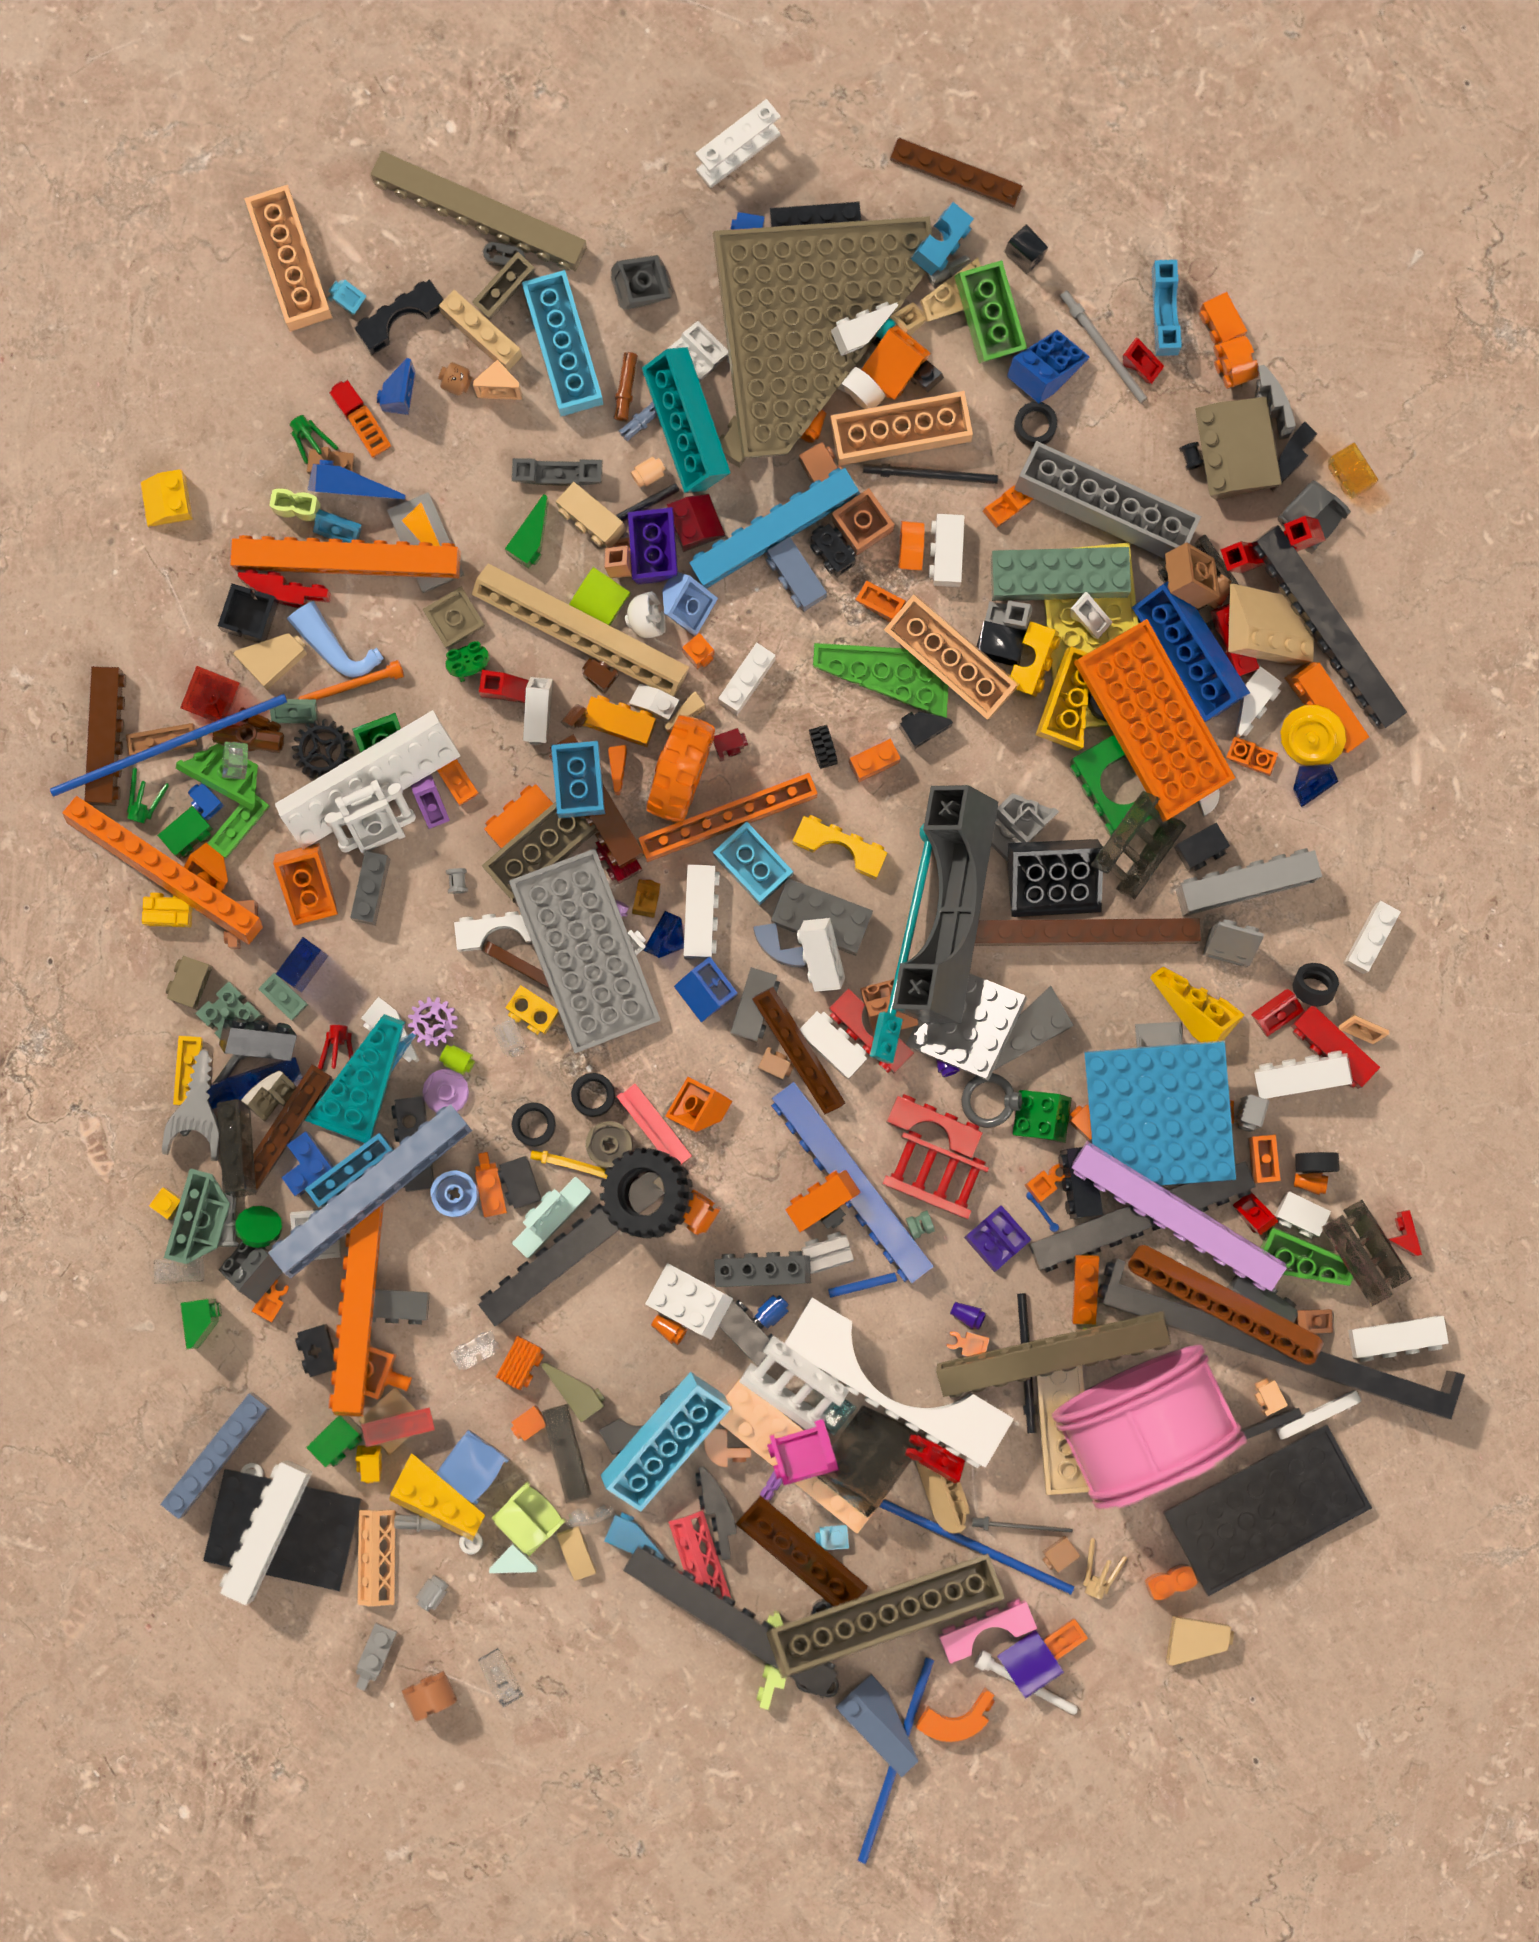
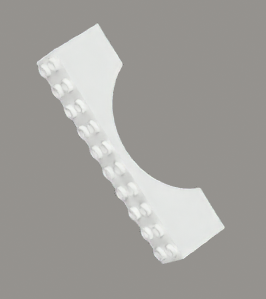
M814 1298L809 1300L785 1341L787 1346L818 1368L824 1370L826 1374L836 1381L844 1382L846 1384L845 1387L856 1396L859 1392L864 1394L866 1402L878 1408L879 1404L884 1406L886 1414L896 1420L899 1417L906 1420L905 1425L916 1432L919 1429L926 1432L925 1437L936 1444L939 1441L944 1442L946 1450L956 1456L960 1453L967 1456L965 1461L976 1468H979L980 1465L983 1467L987 1466L1014 1418L971 1393L954 1403L935 1408L907 1406L886 1397L867 1380L857 1363L852 1345V1321Z

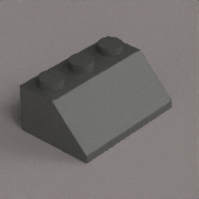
M1237 1274L1227 1286L1232 1291L1293 1323L1298 1316V1310L1295 1309L1296 1304L1287 1297L1284 1299L1276 1294L1278 1292L1276 1288H1273L1272 1291L1266 1288L1263 1291L1253 1284L1254 1280L1247 1276L1242 1278Z

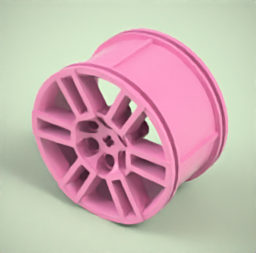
M1202 1345L1177 1349L1133 1366L1076 1395L1052 1413L1053 1420L1058 1422L1056 1424L1058 1430L1063 1431L1089 1486L1088 1494L1093 1499L1092 1502L1095 1508L1105 1509L1115 1506L1119 1508L1138 1502L1146 1496L1214 1467L1215 1463L1246 1443V1436L1244 1432L1240 1431V1424L1235 1422L1208 1365L1209 1358L1207 1355H1204L1205 1350Z

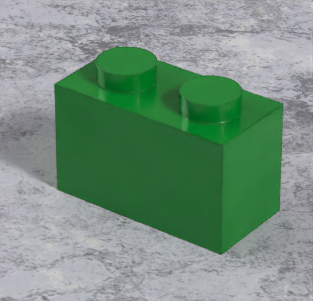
M191 806L157 836L174 856L179 859L190 855L194 850L193 847L199 841L200 843L205 842L211 836L210 832L214 829L197 809Z

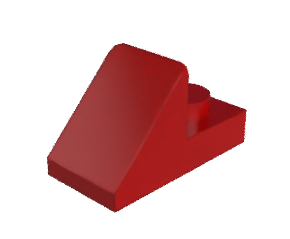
M1137 337L1123 354V366L1134 369L1149 384L1154 382L1165 367Z
M1253 1193L1242 1197L1233 1204L1235 1210L1253 1233L1257 1232L1259 1235H1262L1278 1223L1276 1216Z
M1410 1210L1397 1212L1395 1223L1398 1231H1402V1235L1385 1240L1412 1256L1422 1255Z

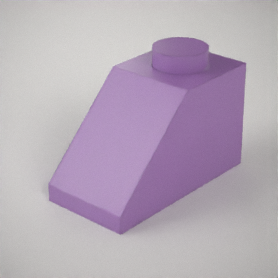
M431 774L411 785L415 799L429 829L450 821Z

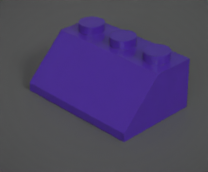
M673 508L628 512L632 579L640 585L658 583L677 576Z

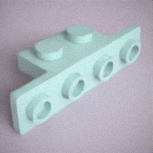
M574 1177L560 1193L556 1189L552 1192H547L541 1199L542 1203L536 1209L532 1208L525 1215L526 1219L522 1223L527 1227L512 1244L526 1258H530L592 1193L591 1190L577 1177Z

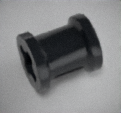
M1192 442L1179 448L1187 464L1185 466L1186 470H1192L1204 465V460L1201 459L1198 450V442Z

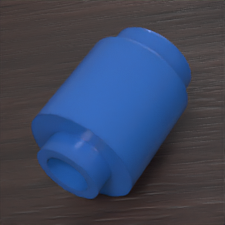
M772 1295L758 1309L759 1312L755 1317L768 1329L771 1325L777 1324L789 1312L786 1309L789 1304L780 1295L777 1298Z

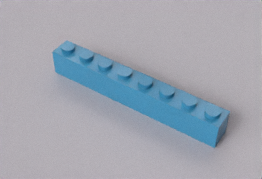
M846 468L833 470L828 474L829 478L822 482L821 480L815 481L809 486V490L804 493L798 492L789 498L790 501L784 505L778 504L770 510L771 513L765 517L762 515L756 517L750 522V526L745 529L741 527L731 533L732 537L726 541L721 539L712 545V549L708 552L701 551L692 557L693 561L689 563L702 585L706 589L760 557L783 540L796 535L858 496L860 492Z

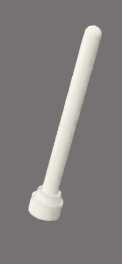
M984 1650L980 1652L974 1667L981 1671H984V1669L986 1671L991 1670L1014 1683L1005 1667L996 1663L990 1653ZM1044 1688L1034 1693L1074 1715L1078 1712L1077 1706Z

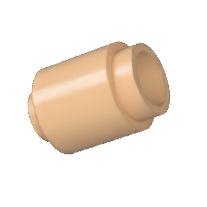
M652 456L634 467L635 470L631 472V475L639 488L647 487L664 476L663 471L666 469L659 458L655 460Z

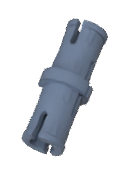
M653 401L642 412L633 415V419L622 429L618 430L627 442L641 429L645 430L648 427L647 424L658 416Z

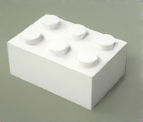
M667 1263L645 1304L711 1340L733 1298Z

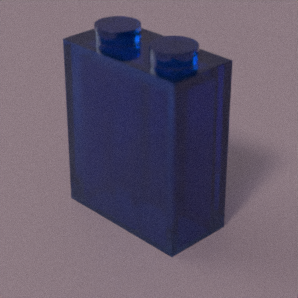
M302 937L276 972V975L302 993L329 955Z

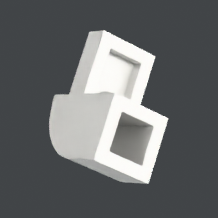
M857 367L850 371L849 375L837 388L849 394L856 404L864 409L877 407L886 396L879 385Z

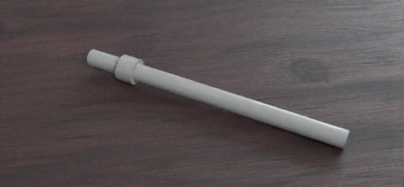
M1067 290L1063 292L1060 296L1069 307L1070 314L1074 319H1078L1139 403H1142L1147 399L1146 395L1085 315V310L1081 304H1077Z

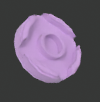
M441 1069L432 1073L424 1083V1100L428 1107L436 1113L441 1108L448 1107L450 1104L456 1111H459L468 1101V1083L461 1074L451 1069Z

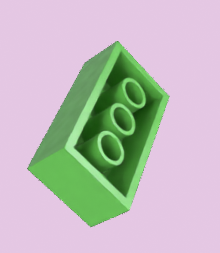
M1003 261L956 274L954 276L979 364L1027 349Z

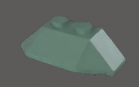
M190 1168L165 1251V1259L188 1264L218 1248L231 1203L213 1174Z

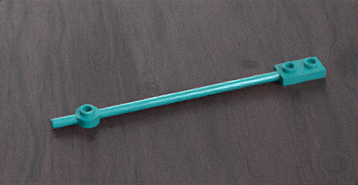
M924 823L920 827V837L924 842L889 1006L887 1012H879L870 1057L887 1064L894 1062L903 1019L896 1017L897 1011L892 1009L900 963L907 962L933 849L923 830Z

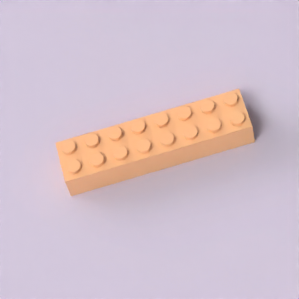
M739 1379L726 1395L731 1409L719 1423L772 1466L776 1465V1457H770L767 1444L771 1443L769 1436L774 1434L775 1438H780L803 1431L804 1429L741 1384ZM834 1454L838 1470L802 1480L795 1484L854 1532L858 1533L886 1498V1495Z

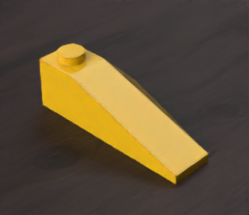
M1165 967L1160 968L1150 977L1192 1036L1199 1042L1223 1041L1245 1016L1227 1000L1221 997L1219 1000L1207 994L1208 990L1203 987L1197 989L1189 985V981L1186 978Z

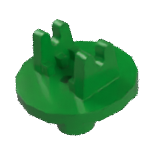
M474 641L468 646L448 651L445 667L450 675L459 677L460 681L464 682V677L485 670L490 660L488 650L481 646L480 642Z

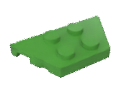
M219 743L209 747L206 751L195 753L193 758L187 761L179 760L176 763L177 770L253 810L258 764Z

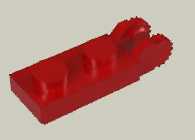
M917 1435L910 1436V1443L916 1447L923 1448V1451L920 1452L916 1449L908 1448L905 1452L906 1456L912 1460L919 1461L923 1466L953 1483L960 1482L965 1464L964 1459L954 1455L931 1440L928 1441Z

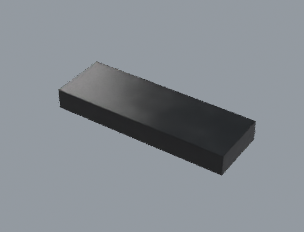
M1295 1407L1245 1427L1240 1431L1244 1432L1246 1439H1249L1301 1418L1302 1414L1300 1409Z

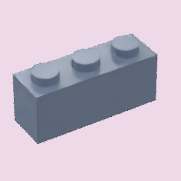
M788 537L767 551L768 558L766 562L772 571L776 569L780 575L778 578L780 584L785 590L787 588L793 595L790 598L796 608L801 607L803 612L827 597L826 590L791 537Z

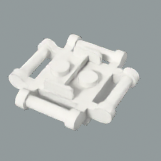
M375 780L370 782L371 785L348 796L335 798L340 812H331L325 816L324 820L327 826L332 828L342 852H349L359 847L364 855L365 851L370 852V850L399 838L400 840L406 837L402 827L412 823L416 819V815L412 809H409L399 784H392L388 787V790L383 792L378 781ZM394 799L401 811V815L398 817L395 816L388 803ZM346 823L353 836L352 838L346 837L340 824Z

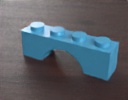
M1155 260L1151 269L1156 356L1178 355L1182 348L1181 325H1179L1177 315L1178 264L1177 260Z

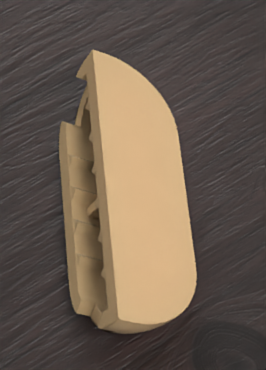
M916 1461L921 1481L937 1523L949 1533L963 1531L966 1527L964 1524L966 1515L969 1514V1506L961 1483H953L923 1466L919 1461Z

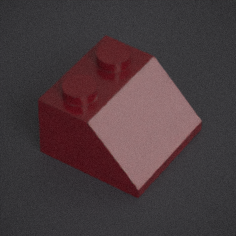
M709 494L687 496L666 504L667 508H673L674 528L683 552L725 537L724 530Z

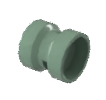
M927 1210L921 1212L917 1217L911 1216L906 1218V1223L913 1240L920 1238L921 1234L935 1232Z

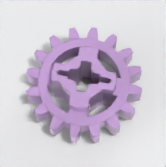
M427 997V1003L425 1004L419 1000L420 1007H412L415 1014L408 1015V1018L413 1020V1023L408 1024V1027L414 1028L412 1033L416 1036L419 1035L417 1042L421 1043L423 1040H426L425 1045L427 1047L430 1046L431 1042H434V1045L439 1047V1041L441 1040L446 1044L447 1036L454 1037L451 1030L458 1029V1026L453 1024V1021L458 1020V1017L451 1015L455 1009H447L449 1004L447 1001L440 1004L439 997L436 998L435 1002H432L431 998ZM432 1007L430 1009V1012H428L425 1015H421V1013L425 1009ZM441 1009L446 1013L448 1021L441 1018ZM433 1016H435V1019L442 1024H434L433 1028H431V1025L424 1020H432ZM418 1023L423 1024L426 1028L425 1035L419 1030ZM445 1029L441 1035L434 1037L436 1032Z

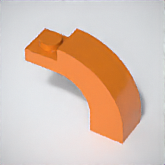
M985 1687L972 1708L959 1717L944 1716L930 1706H927L915 1726L927 1736L940 1741L955 1742L970 1738L981 1731L989 1722L988 1717L983 1715V1712H988L995 1702L992 1699L994 1694Z

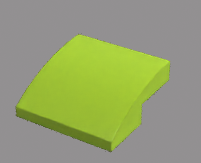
M593 567L569 605L610 626L631 593Z

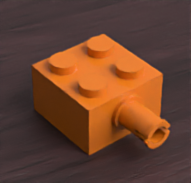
M370 1345L365 1395L381 1399L387 1385L403 1389L406 1392L408 1391L412 1377L404 1376L394 1372L392 1369L397 1354Z

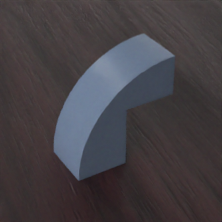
M776 923L753 927L759 946L771 959L789 967H806L802 955L803 947L780 950Z

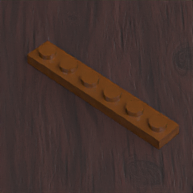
M899 137L890 156V161L1012 208H1015L1023 187L1021 184Z
M774 987L754 996L752 1000L824 1115L842 1107L846 1102Z
M313 1064L310 1066L236 1179L237 1182L254 1193L258 1192L286 1149L287 1144L290 1143L332 1079V1076Z

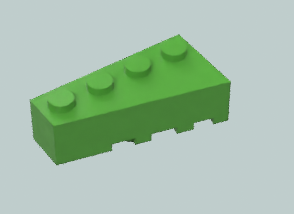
M1273 1226L1268 1229L1260 1247L1286 1263L1287 1269L1283 1275L1350 1286L1359 1266L1357 1262Z

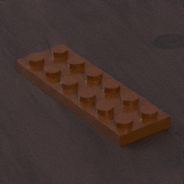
M761 1495L735 1523L823 1599L829 1601L833 1607L859 1599L869 1587Z

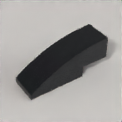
M1305 421L1295 431L1278 459L1282 483L1306 460L1308 455L1303 450L1317 435ZM1279 486L1272 487L1270 490L1274 492Z

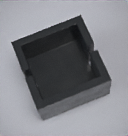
M231 583L218 627L222 632L238 637L243 635L245 639L257 643L266 641L279 602L275 596L256 590L254 593L249 588Z

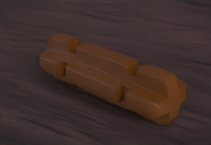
M259 714L242 720L244 722L248 721L250 725L263 730L279 732L281 729L279 723L270 722L268 718Z

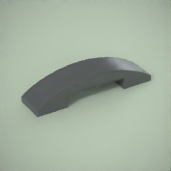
M513 458L512 482L554 486H570L573 482L577 485L602 483L603 460L580 459V462Z

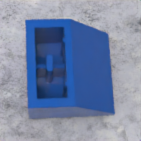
M708 957L674 985V988L701 1023L738 996L737 991L711 957Z

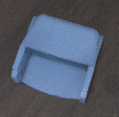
M467 1430L436 1474L458 1493L477 1505L480 1501L478 1498L492 1484L503 1462L508 1463L510 1458L472 1431Z

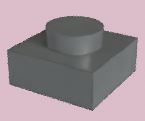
M839 1207L820 1219V1221L827 1229L829 1227L834 1229L844 1221L842 1217L846 1214Z

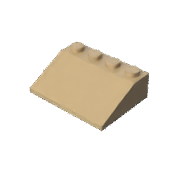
M1230 584L1228 652L1294 666L1313 662L1314 639L1304 626L1305 621L1301 615L1298 616L1291 607L1292 602L1288 596L1285 597L1273 592Z

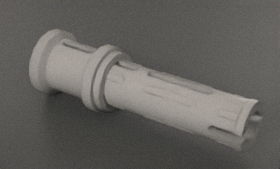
M235 1176L222 1177V1190L231 1204L221 1234L219 1247H238L239 1245L236 1242L235 1228L237 1179Z

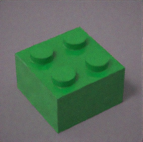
M337 1416L306 1448L325 1468L331 1465L334 1467L346 1458L345 1451L355 1449L363 1441L361 1438L363 1432L350 1416Z

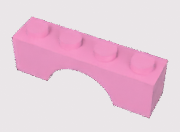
M1020 1598L1006 1603L1008 1606L999 1610L998 1607L986 1611V1616L979 1619L973 1616L963 1621L964 1625L959 1627L950 1625L943 1628L942 1633L938 1636L949 1663L951 1664L971 1656L972 1645L976 1636L987 1628H1004L1014 1637L1037 1629L1027 1602L1025 1600L1020 1601Z

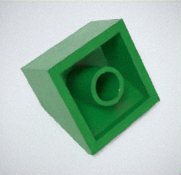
M202 1299L180 1303L186 1349L199 1348L219 1322L218 1317L222 1315L221 1305L216 1303V1299Z

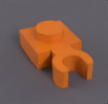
M1059 1164L1052 1166L1049 1169L1048 1175L1043 1170L1025 1184V1187L1038 1203L1058 1189L1054 1184L1055 1182H1061L1062 1178H1065V1175L1058 1177L1055 1174L1056 1169L1060 1167Z
M277 1279L271 1285V1293L268 1294L266 1292L252 1309L254 1314L270 1323L274 1321L284 1304L279 1298L286 1295L289 1286L286 1285L282 1291H277L275 1289L278 1283Z
M951 1331L949 1335L957 1338V1342L954 1345L947 1344L946 1346L950 1349L961 1347V1355L971 1356L984 1353L987 1350L988 1337L966 1332L965 1338H962L957 1332Z

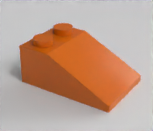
M319 843L310 845L305 849L298 848L275 854L273 865L293 926L338 914L327 866Z

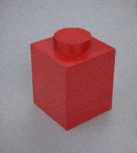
M348 380L344 383L343 381L338 382L332 387V391L329 392L331 398L347 420L349 414L364 406L362 399Z

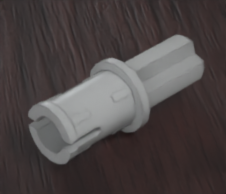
M964 255L948 263L941 272L937 270L932 276L927 273L928 279L934 287L954 276L970 264L971 260L967 255Z
M418 1514L396 1515L394 1519L396 1529H417V1532L420 1530H441L439 1524Z

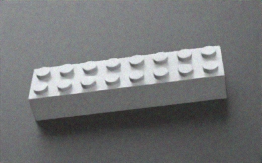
M1036 441L1014 488L1018 492L1166 559L1165 553L1185 543H1190L1201 519V516L1038 441Z

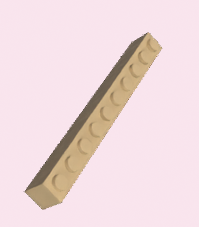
M487 564L476 579L472 592L473 596L600 661H604L611 667L650 687L659 689L674 697L684 682L689 666L490 564Z

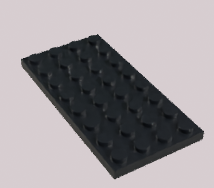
M1324 1425L1163 1513L1207 1596H1211L1372 1509L1331 1430L1328 1425Z

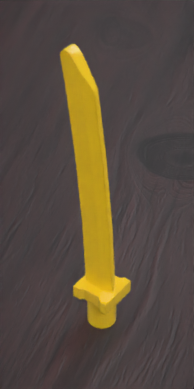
M534 1150L531 1152L530 1159L541 1161L543 1164L547 1162L607 1179L606 1169L549 1154L548 1151L544 1150L543 1152Z

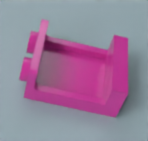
M823 1419L814 1421L816 1427L780 1438H775L774 1434L769 1436L771 1443L767 1444L770 1457H776L777 1464L773 1465L776 1478H782L784 1486L838 1470Z

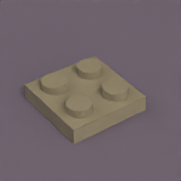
M462 586L422 609L446 649L485 627Z

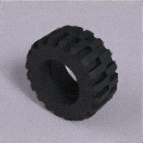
M635 1148V1151L629 1150L624 1152L622 1158L616 1157L612 1161L614 1164L612 1168L607 1167L605 1174L608 1175L606 1181L601 1180L600 1187H604V1193H600V1200L605 1202V1205L602 1206L604 1214H609V1222L612 1225H616L618 1230L640 1238L663 1237L665 1233H672L676 1230L675 1226L677 1224L681 1225L685 1221L683 1215L690 1212L691 1207L688 1206V1202L693 1200V1193L689 1190L690 1187H693L691 1179H687L689 1174L687 1169L680 1165L681 1162L677 1158L651 1148ZM646 1171L654 1172L663 1181L664 1199L654 1213L640 1215L633 1210L630 1204V1186L641 1173Z

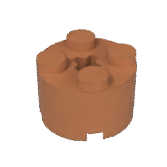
M444 1671L421 1679L420 1683L413 1684L402 1690L403 1697L415 1722L427 1718L430 1714L438 1713L457 1701Z

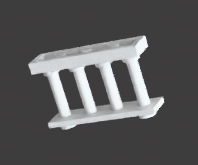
M767 99L695 153L703 163L696 169V172L710 189L780 136V131L773 123L781 118V116Z
M772 1336L763 1351L768 1356L759 1367L751 1363L739 1381L806 1430L816 1427L814 1421L821 1419L825 1421L827 1417L823 1414L832 1402L840 1407L849 1392V1389L775 1336ZM775 1361L786 1368V1371L777 1381L766 1374ZM794 1374L806 1382L797 1394H794L785 1387ZM813 1388L825 1396L816 1408L804 1401Z

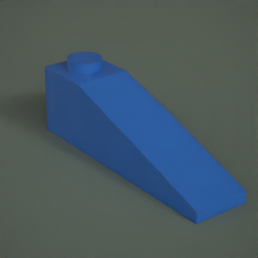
M320 460L319 464H313L308 483V491L395 499H405L406 496L341 466H334L333 461Z

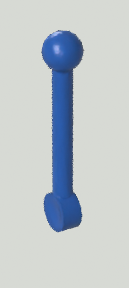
M1028 1192L1026 1194L1027 1199L1034 1203L1050 1225L1049 1229L1052 1232L1058 1231L1059 1225L1053 1223L1042 1206Z

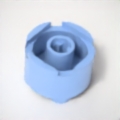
M454 1170L441 1174L435 1179L431 1187L430 1193L433 1205L441 1214L449 1217H463L469 1214L476 1207L479 1200L477 1183L470 1175L461 1171ZM458 1188V1193L461 1195L459 1198L452 1200V1195L449 1193L451 1190L455 1191Z

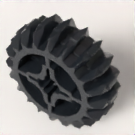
M323 719L322 726H320L317 720H314L315 727L312 728L307 723L305 726L308 731L304 732L302 729L298 731L302 738L294 737V741L299 743V745L292 746V750L299 753L294 754L292 757L294 760H299L296 763L298 768L304 766L302 769L304 775L310 772L309 777L311 779H314L317 773L318 778L351 759L347 755L354 754V750L348 748L353 745L352 740H347L350 734L348 732L343 733L344 727L342 725L336 729L337 723L335 721H332L328 727L326 719ZM329 733L336 736V738L324 741L317 734ZM312 738L314 747L308 752L309 755L306 756V745ZM318 741L322 746L326 748V754L329 757L328 759L324 754L320 752L321 750ZM341 744L340 755L334 762L332 753L337 748V745ZM313 760L315 762L317 760H325L329 766L316 767L311 765L310 762Z

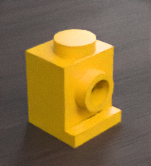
M358 1445L355 1461H357V1472H361V1482H380L382 1473L381 1445L370 1447Z

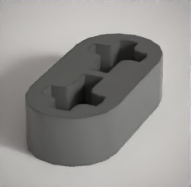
M490 242L483 249L485 261L499 267H504L511 259L506 256L513 257L517 252L525 258L524 252L520 248L501 243ZM493 249H496L497 253L501 254L502 256L495 255L494 258H490V254L488 252H492Z

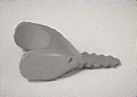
M201 1050L194 1057L197 1063L192 1068L195 1072L190 1074L193 1080L188 1083L191 1090L186 1092L187 1098L172 1114L165 1126L162 1154L169 1155L172 1142L178 1133L183 1130H195L207 1138L210 1143L211 1161H217L221 1142L220 1123L208 1101L210 1095L207 1093V1090L211 1088L207 1083L211 1077L207 1073L212 1069L208 1065L212 1058L209 1057L208 1051Z

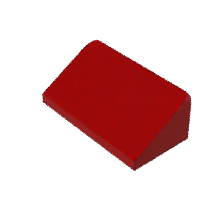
M1285 989L1251 1015L1263 1033L1268 1037L1301 1014L1304 1009L1296 995L1289 989Z

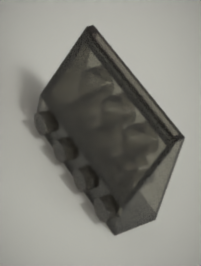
M863 1405L832 1446L838 1470L816 1477L868 1518L879 1507L912 1461L910 1457L905 1455L906 1449L913 1448L919 1451L920 1447H916L909 1441L911 1435H919L908 1426Z

